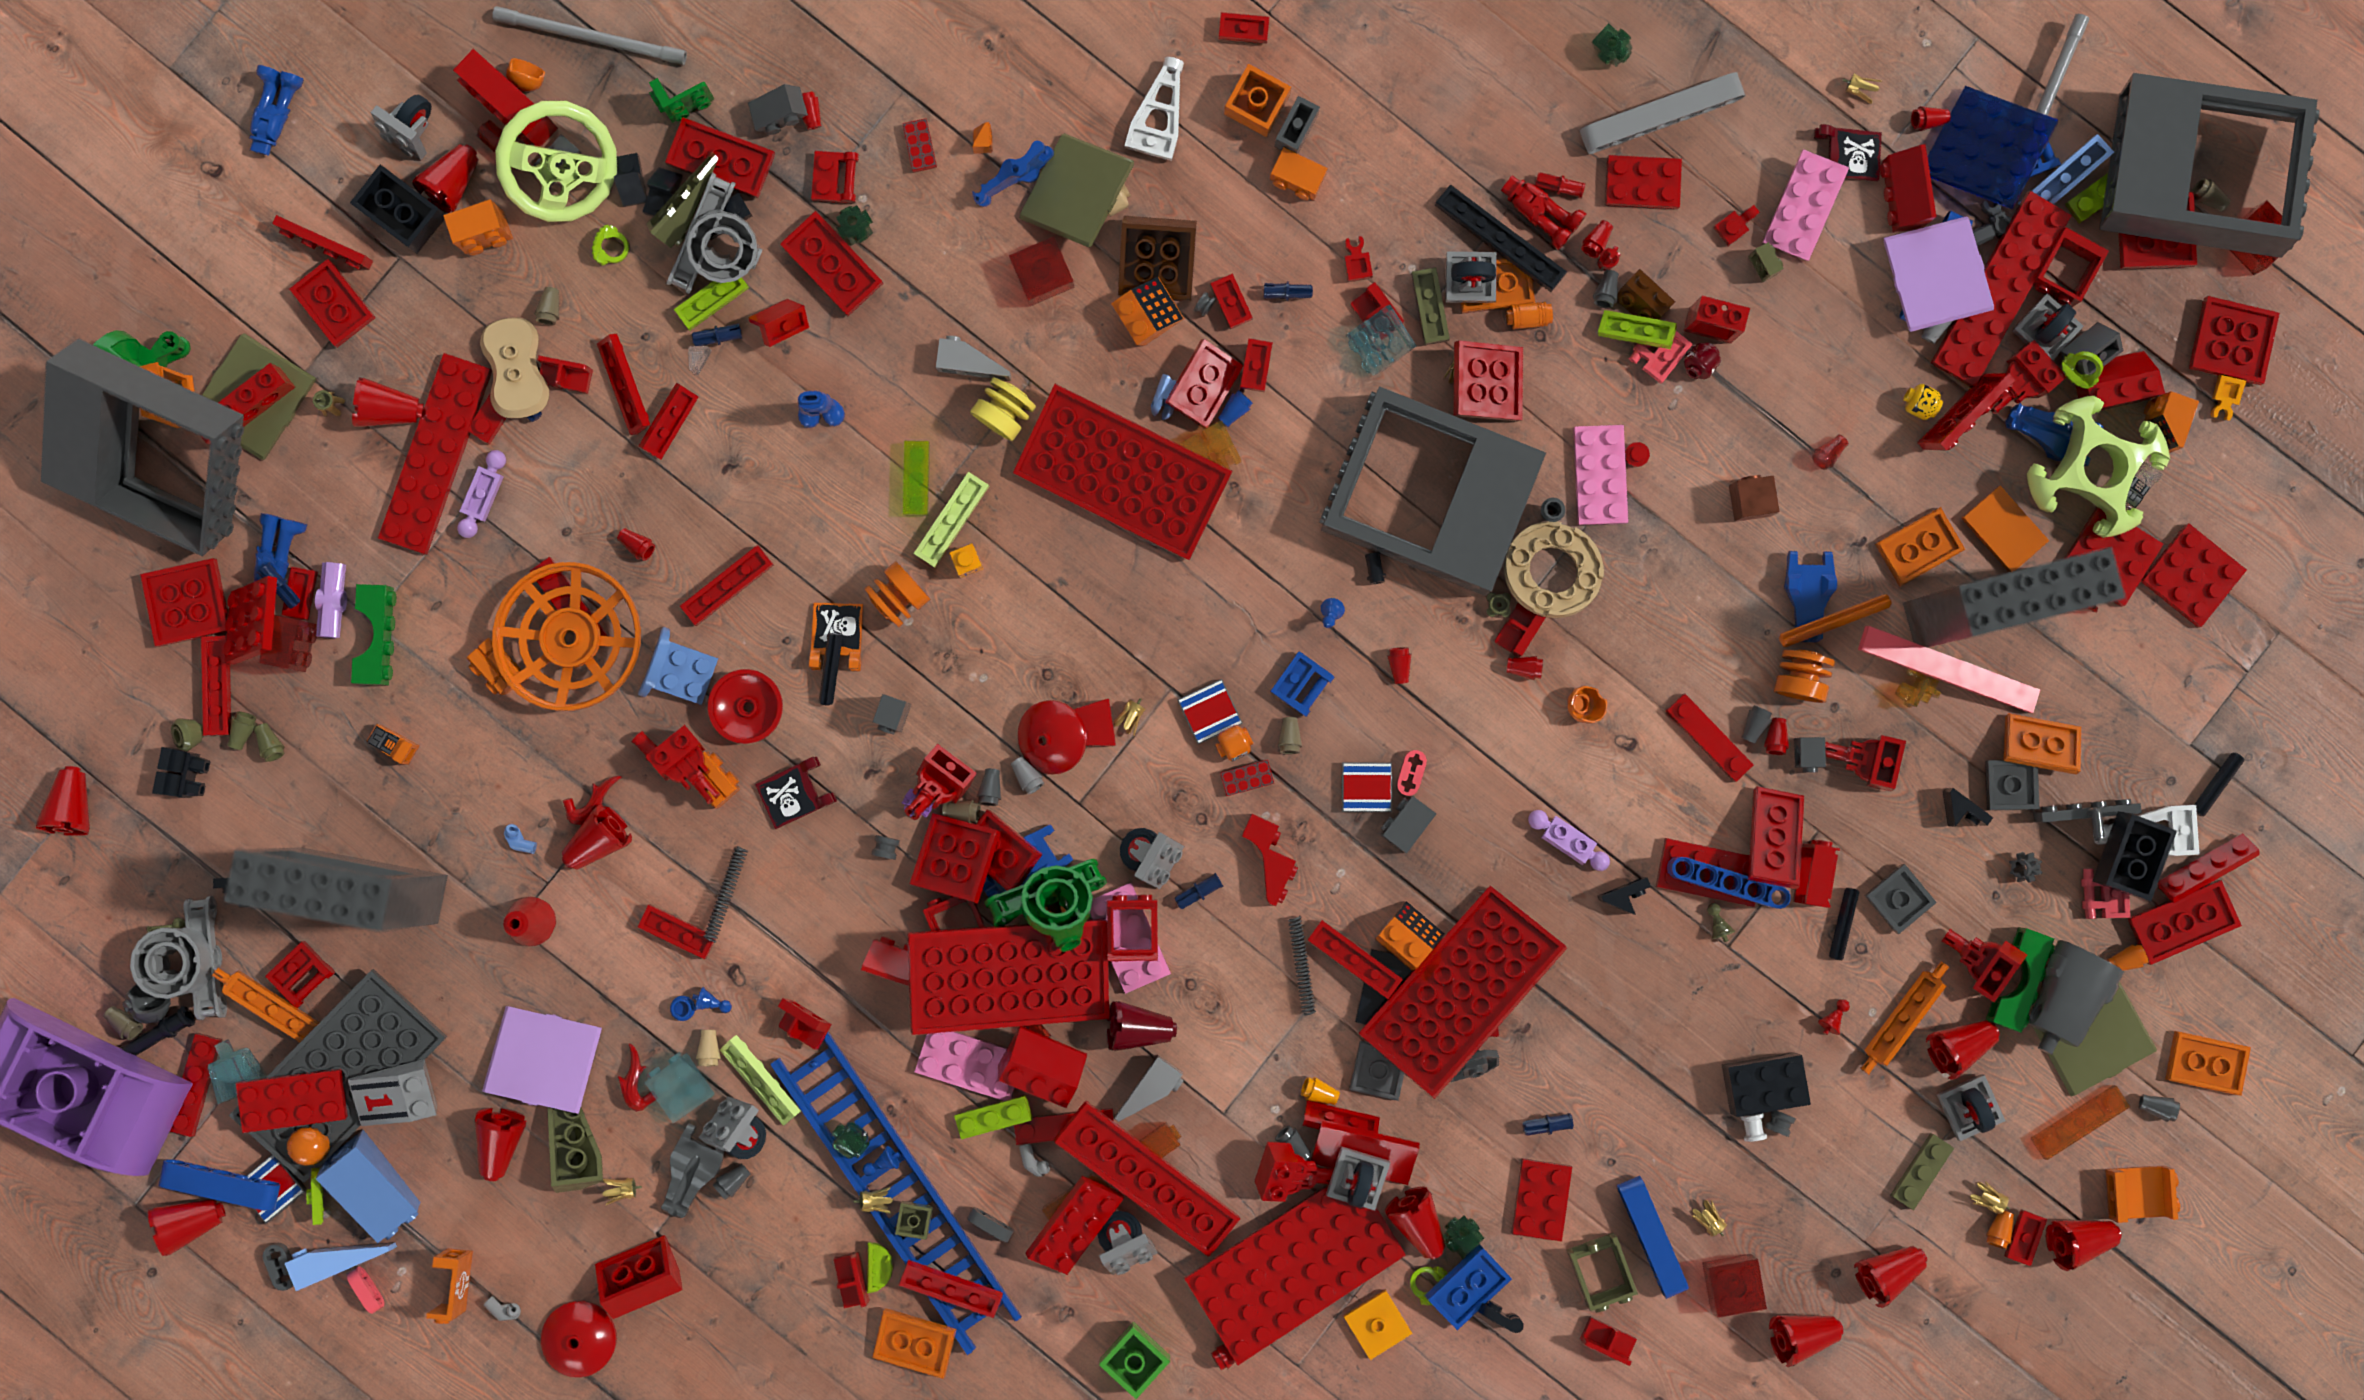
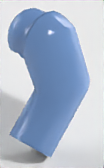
M509 824L505 827L504 836L511 849L530 854L535 853L537 842L525 840L520 829L514 824Z

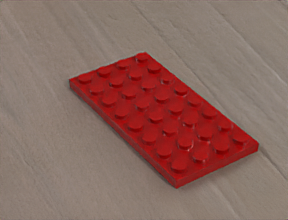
M1056 383L1013 471L1014 474L1187 560L1191 559L1233 472Z
M1490 885L1418 968L1413 971L1359 1032V1035L1435 1099L1566 951L1567 947Z
M1106 919L1087 920L1083 927L1082 937L1080 938L1081 943L1076 948L1066 952H1062L1059 947H1056L1051 935L1042 934L1032 928L1030 924L907 933L910 1030L912 1035L1110 1019Z
M1328 1184L1184 1277L1237 1365L1242 1364L1406 1256L1377 1207L1375 1210L1365 1207L1358 1208L1348 1204V1202L1328 1197L1326 1195Z

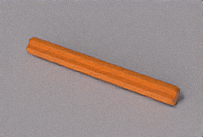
M1883 594L1780 634L1779 641L1783 647L1791 646L1888 609L1892 601L1889 595Z

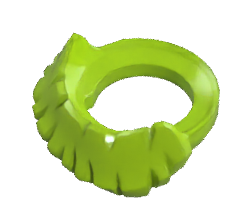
M604 225L601 227L593 241V259L602 266L607 263L615 264L623 261L629 252V243L626 237L618 232L615 226ZM612 237L620 239L624 244L623 253L618 257L607 255L601 248L604 239Z
M2091 352L2068 353L2067 357L2065 356L2062 361V370L2073 384L2075 383L2078 387L2088 389L2099 382L2098 377L2103 371V363L2097 355ZM2082 359L2090 360L2095 364L2096 371L2093 374L2082 375L2075 369L2076 363Z
M1424 1266L1418 1268L1411 1276V1290L1414 1295L1419 1297L1421 1305L1432 1306L1425 1297L1427 1292H1422L1416 1286V1277L1420 1273L1427 1272L1432 1274L1435 1280L1439 1282L1447 1275V1271L1443 1270L1444 1268Z

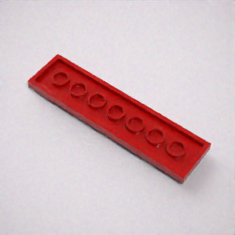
M2032 191L2026 192L2005 233L2000 238L1984 267L1994 310L1954 320L1931 361L1932 365L1966 385L1976 387L2062 230L2070 220L2071 214Z
M443 353L422 412V419L420 418L378 539L426 555L428 554L470 436L468 431L470 424L478 413L492 374V369Z
M1086 1100L1054 1138V1142L1208 1257H1210L1240 1220L1238 1214Z

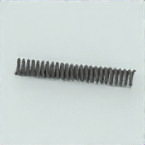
M739 846L734 849L735 852L731 856L730 867H727L726 878L723 879L725 882H722L723 885L720 886L719 897L715 901L714 912L711 913L713 916H710V923L707 924L709 926L706 928L708 931H705V935H703L704 938L713 943L717 942L714 939H718L715 935H720L715 931H721L719 928L722 927L717 923L723 924V921L720 920H725L721 916H726L722 912L726 913L727 910L722 908L728 909L726 905H730V903L726 901H731V899L727 897H733L728 893L733 894L734 892L728 889L735 890L732 886H737L732 882L737 883L738 881L733 878L738 879L739 876L734 874L740 875L737 871H742L735 866L742 868L743 865L738 863L744 864V861L739 859L746 860L742 856H747V854L740 851L747 853L748 850Z
M1299 915V917L1289 919L1288 922H1293L1289 923V926H1293L1289 928L1293 930L1290 931V934H1294L1290 936L1294 938L1291 939L1294 942L1291 945L1295 946L1292 949H1299L1293 951V953H1299L1293 957H1300L1295 958L1294 961H1300L1295 963V965H1300L1296 966L1295 969H1301L1296 970V973H1301L1296 975L1301 977L1297 981H1302L1297 983L1302 985L1298 987L1302 989L1298 992H1307L1299 995L1300 997L1307 996L1300 998V1000H1307L1300 1003L1308 1004L1301 1006V1008H1308L1302 1010V1012H1308L1303 1014L1307 1016L1314 1014L1316 1010H1314L1315 1006H1313L1315 1003L1312 1002L1314 1001V998H1312L1314 995L1311 994L1313 993L1311 990L1313 987L1310 986L1312 983L1309 978L1311 976L1308 970L1309 963H1307L1308 959H1306L1308 956L1305 955L1307 951H1304L1307 948L1304 947L1306 944L1303 939L1305 936L1302 931L1304 929L1301 923L1302 916Z

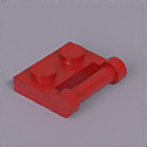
M815 151L811 200L814 202L854 204L856 202V195L854 194L855 168L859 160V154L856 152ZM840 162H846L844 193L840 194L838 193Z
M302 941L265 977L294 1007L299 1008L304 1003V999L326 978L329 979L333 976L335 971L329 964L323 961L306 941ZM315 966L319 972L295 993L291 988Z

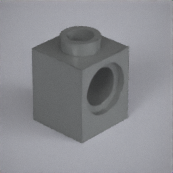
M1825 737L1794 738L1795 768H1803V773L1818 772V768L1826 767Z

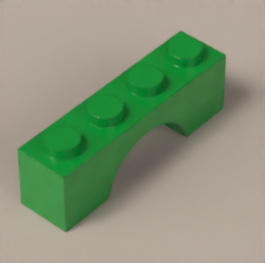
M356 584L355 609L364 613L369 618L373 626L374 635L370 647L360 656L352 658V684L389 686V680L393 676L390 656L394 653L391 633L395 629V617L392 614L393 606L396 605L397 601L394 587Z
M2017 928L2012 945L2027 954V957L2021 964V980L2016 989L2011 993L2000 996L1995 1002H1991L1985 1020L2022 1033V1030L2029 1023L2030 1016L2028 1013L2030 1007L2037 1000L2038 992L2036 990L2039 982L2046 975L2045 965L2047 959L2054 952L2055 946L2053 942L2055 938L2028 928Z

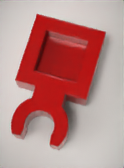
M1362 236L1358 237L1359 245L1357 247L1351 246L1349 238H1346L1345 248L1351 254L1344 257L1348 282L1373 277L1369 252L1362 253L1361 251L1364 246Z

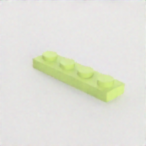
M968 472L914 552V555L935 568L990 486Z
M737 1035L720 1049L721 1053L783 1126L801 1111L796 1106L795 1101L784 1092L778 1081L773 1079L764 1068L762 1062L757 1060L748 1049L746 1043L741 1041Z

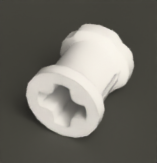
M1763 1113L1741 1117L1746 1130L1744 1141L1752 1142L1767 1139V1134L1763 1132L1761 1120L1764 1117Z

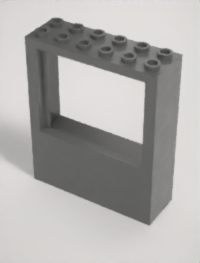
M2133 73L2119 94L2111 147L2114 153L2110 156L2099 230L2282 258L2288 250H2292L2297 241L2301 240L2304 232V226H2301V219L2304 217L2307 209V202H2304V197L2310 187V179H2307V175L2313 164V156L2310 153L2317 136L2313 130L2320 114V110L2316 109L2318 99ZM2201 109L2295 123L2281 225L2186 211Z
M77 339L46 361L41 482L200 556H204L209 550L215 549L224 537H228L234 528L232 519L236 509L234 500L238 491L236 482L240 472L238 464L239 456L242 452V446L240 445L241 437L244 433V415L81 339ZM140 408L210 440L204 509L135 477Z
M1379 386L1377 392L1372 391L1364 408L1368 410V414H1362L1355 432L1359 433L1358 438L1353 437L1346 453V455L1350 456L1349 461L1344 460L1337 476L1341 479L1340 484H1334L1328 499L1332 501L1331 507H1325L1319 523L1323 524L1321 531L1371 551L1380 552L1381 555L1486 596L1494 587L1546 452ZM1385 410L1473 445L1432 550L1344 516Z
M2112 547L1956 586L1903 602L1913 642L1924 647H1931L2126 597Z
M303 847L235 849L224 902L382 932L438 924L448 875Z

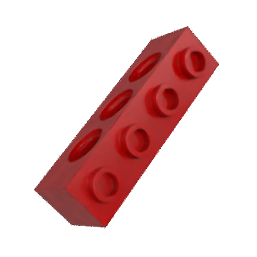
M269 363L218 403L243 414V426L245 427L292 391L295 386L280 367ZM201 436L204 442L210 445V440Z

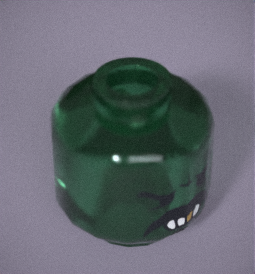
M853 1121L847 1122L845 1125L840 1123L831 1134L834 1137L832 1147L847 1159L859 1158L870 1144L867 1141L868 1133Z

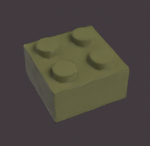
M1769 242L1756 248L1748 256L1762 282L1773 278L1784 269L1781 259L1777 258L1774 246L1770 245Z
M902 1201L895 1235L926 1240L928 1238L933 1206Z

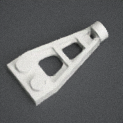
M1165 57L1163 68L1131 121L1124 145L1126 149L1172 161L1178 140L1180 73L1183 69V61L1174 57ZM1161 86L1170 87L1173 90L1172 100L1169 105L1155 101ZM1158 109L1167 113L1168 126L1166 130L1161 131L1146 126L1145 121L1152 110Z
M2196 805L2166 806L2138 815L2153 822L2167 820L2169 828L2177 830L2169 852L2170 856L2199 855ZM2113 823L2109 825L2103 824L2104 838H2094L2097 845L2106 844Z

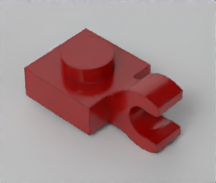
M1755 205L1751 206L1740 216L1733 211L1713 228L1729 247L1750 230L1746 224L1760 212Z

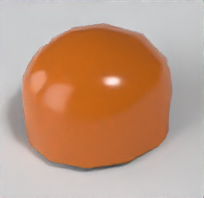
M512 58L506 69L507 79L520 91L532 92L539 89L545 76V71L540 67L517 58Z
M1589 686L1578 687L1572 691L1567 699L1568 711L1572 718L1578 722L1592 724L1602 720L1607 713V700L1599 694V690Z
M304 1127L291 1134L287 1141L286 1149L288 1150V1155L295 1163L309 1166L318 1164L326 1159L330 1151L328 1136L323 1135L317 1128Z

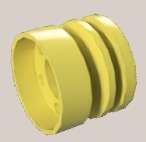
M993 377L990 384L998 391L996 392L986 387L984 391L992 400L989 403L978 399L970 414L995 433L1013 442L1022 429L1014 419L1017 416L1028 420L1029 415L1022 408L1033 412L1036 405L1029 400L1024 392L1014 385Z

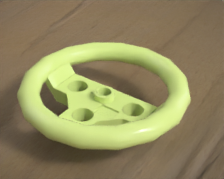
M541 101L520 110L503 128L495 150L496 173L506 196L525 214L547 222L573 221L593 212L610 194L614 183V176L617 175L616 147L607 127L590 110L568 101ZM545 116H565L582 123L595 136L602 152V157L516 142V138L531 122ZM533 152H537L541 156V161L536 166H531L528 163V156ZM562 159V165L560 167H556L555 164L560 163ZM584 161L589 162L591 167L589 173L585 175L579 174L578 165ZM512 167L534 173L542 184L541 196L538 202L533 201L519 188L512 173ZM583 181L597 183L596 187L585 199L565 207L570 190ZM553 182H560L562 185V190L557 195H552L549 192V186Z

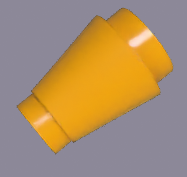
M1315 1076L1313 1078L1307 1077L1301 1089V1096H1304L1306 1100L1332 1105L1337 1103L1340 1091L1335 1090Z

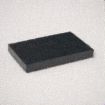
M1371 949L1370 955L1403 979L1397 989L1413 973L1393 954ZM1365 982L1363 983L1355 1022L1366 1025L1388 999Z

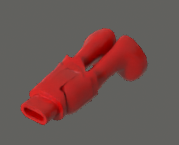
M1513 175L1500 190L1508 196L1507 200L1512 202L1515 208L1535 227L1539 225L1551 237L1552 245L1558 251L1568 241L1571 234L1576 231L1587 215L1586 212L1580 209L1573 213L1564 210L1549 198L1548 193L1544 192V190L1531 183L1525 184V180L1522 179L1520 181ZM1544 211L1552 215L1565 228L1559 227L1543 215Z

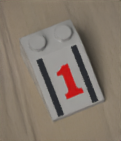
M425 1059L348 1079L361 1126L412 1122L435 1116L437 1113V1101Z

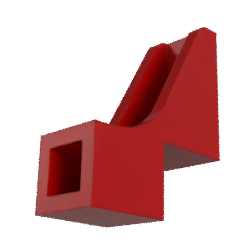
M1251 814L1241 836L1253 842L1262 854L1266 900L1276 907L1278 902L1283 903L1288 892L1287 889H1284L1288 879L1293 881L1298 867L1294 866L1295 860L1269 849L1271 844L1276 846L1281 835V832L1277 831L1279 826Z

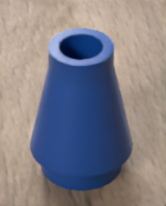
M1238 390L1235 394L1232 393L1218 419L1229 427L1233 422L1251 410L1249 407L1253 402Z

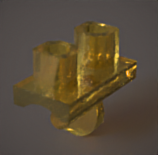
M1907 669L1906 674L1916 679L1913 686L1901 682L1895 692L1898 697L1905 701L1903 705L1909 708L1912 706L1917 707L1920 700L1928 704L1931 697L1939 698L1941 692L1936 689L1939 683L1938 680H1931L1932 677L1911 669Z

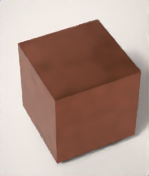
M1761 475L1747 476L1729 485L1734 522L1771 517L1780 512L1774 475L1761 477Z

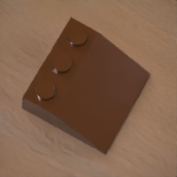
M1123 216L1118 295H1124L1131 289L1159 277L1172 299L1191 300L1197 221Z

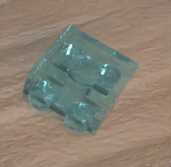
M1391 305L1385 306L1369 320L1362 322L1347 334L1350 339L1348 341L1349 347L1352 351L1359 353L1363 359L1361 362L1363 369L1368 373H1372L1373 376L1386 370L1417 346Z
M680 1052L667 1060L670 1065L663 1070L657 1067L646 1075L648 1080L644 1082L673 1124L715 1095L689 1055L686 1053L682 1056Z

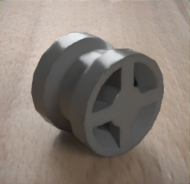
M876 835V847L872 850L871 855L896 860L897 854L895 849L899 845L900 840Z
M1771 1111V1121L1767 1122L1765 1128L1789 1137L1791 1133L1789 1130L1790 1126L1795 1123L1796 1118L1780 1111Z

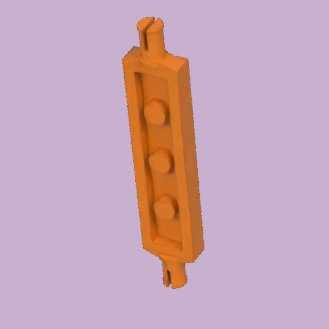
M1940 961L1932 973L1927 971L1921 973L1864 1051L1869 1058L1860 1068L1862 1071L1870 1075L1877 1063L1886 1066L1890 1063L1946 988L1941 977L1949 969V966Z
M218 967L212 974V977L224 983L223 994L298 1042H301L320 1023L239 970L230 976Z

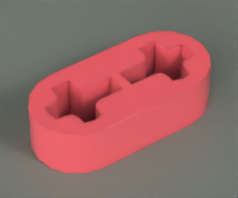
M1419 750L1408 752L1403 759L1396 787L1399 793L1404 796L1414 795L1421 784L1427 759L1423 752ZM1417 754L1419 755L1418 760L1422 761V764L1416 765L1414 772H1411L1412 763L1408 762L1409 757L1413 758ZM1409 774L1413 775L1411 783L1415 786L1414 789H1409L1406 792L1401 782L1407 781Z
M358 1266L347 1274L350 1286L369 1313L373 1314L384 1307L385 1302L382 1295L362 1267Z

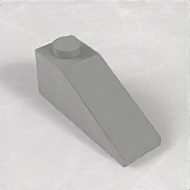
M946 336V339L939 338L936 361L938 372L984 378L995 377L1000 380L1011 381L1010 371L966 342L961 341L960 337Z
M1158 1055L1115 1115V1120L1119 1122L1166 1097L1171 1090L1176 1092L1184 1081L1181 1079L1183 1072Z

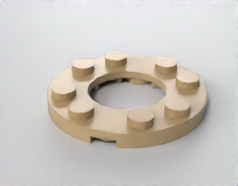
M1547 521L1531 525L1514 539L1505 557L1504 574L1510 592L1523 607L1540 616L1564 618L1579 613L1597 596L1604 576V566L1597 546L1583 531L1576 527L1574 529L1561 524L1562 522ZM1547 548H1555L1567 553L1573 559L1577 569L1576 580L1573 586L1566 591L1558 593L1538 587L1530 573V562L1537 552Z

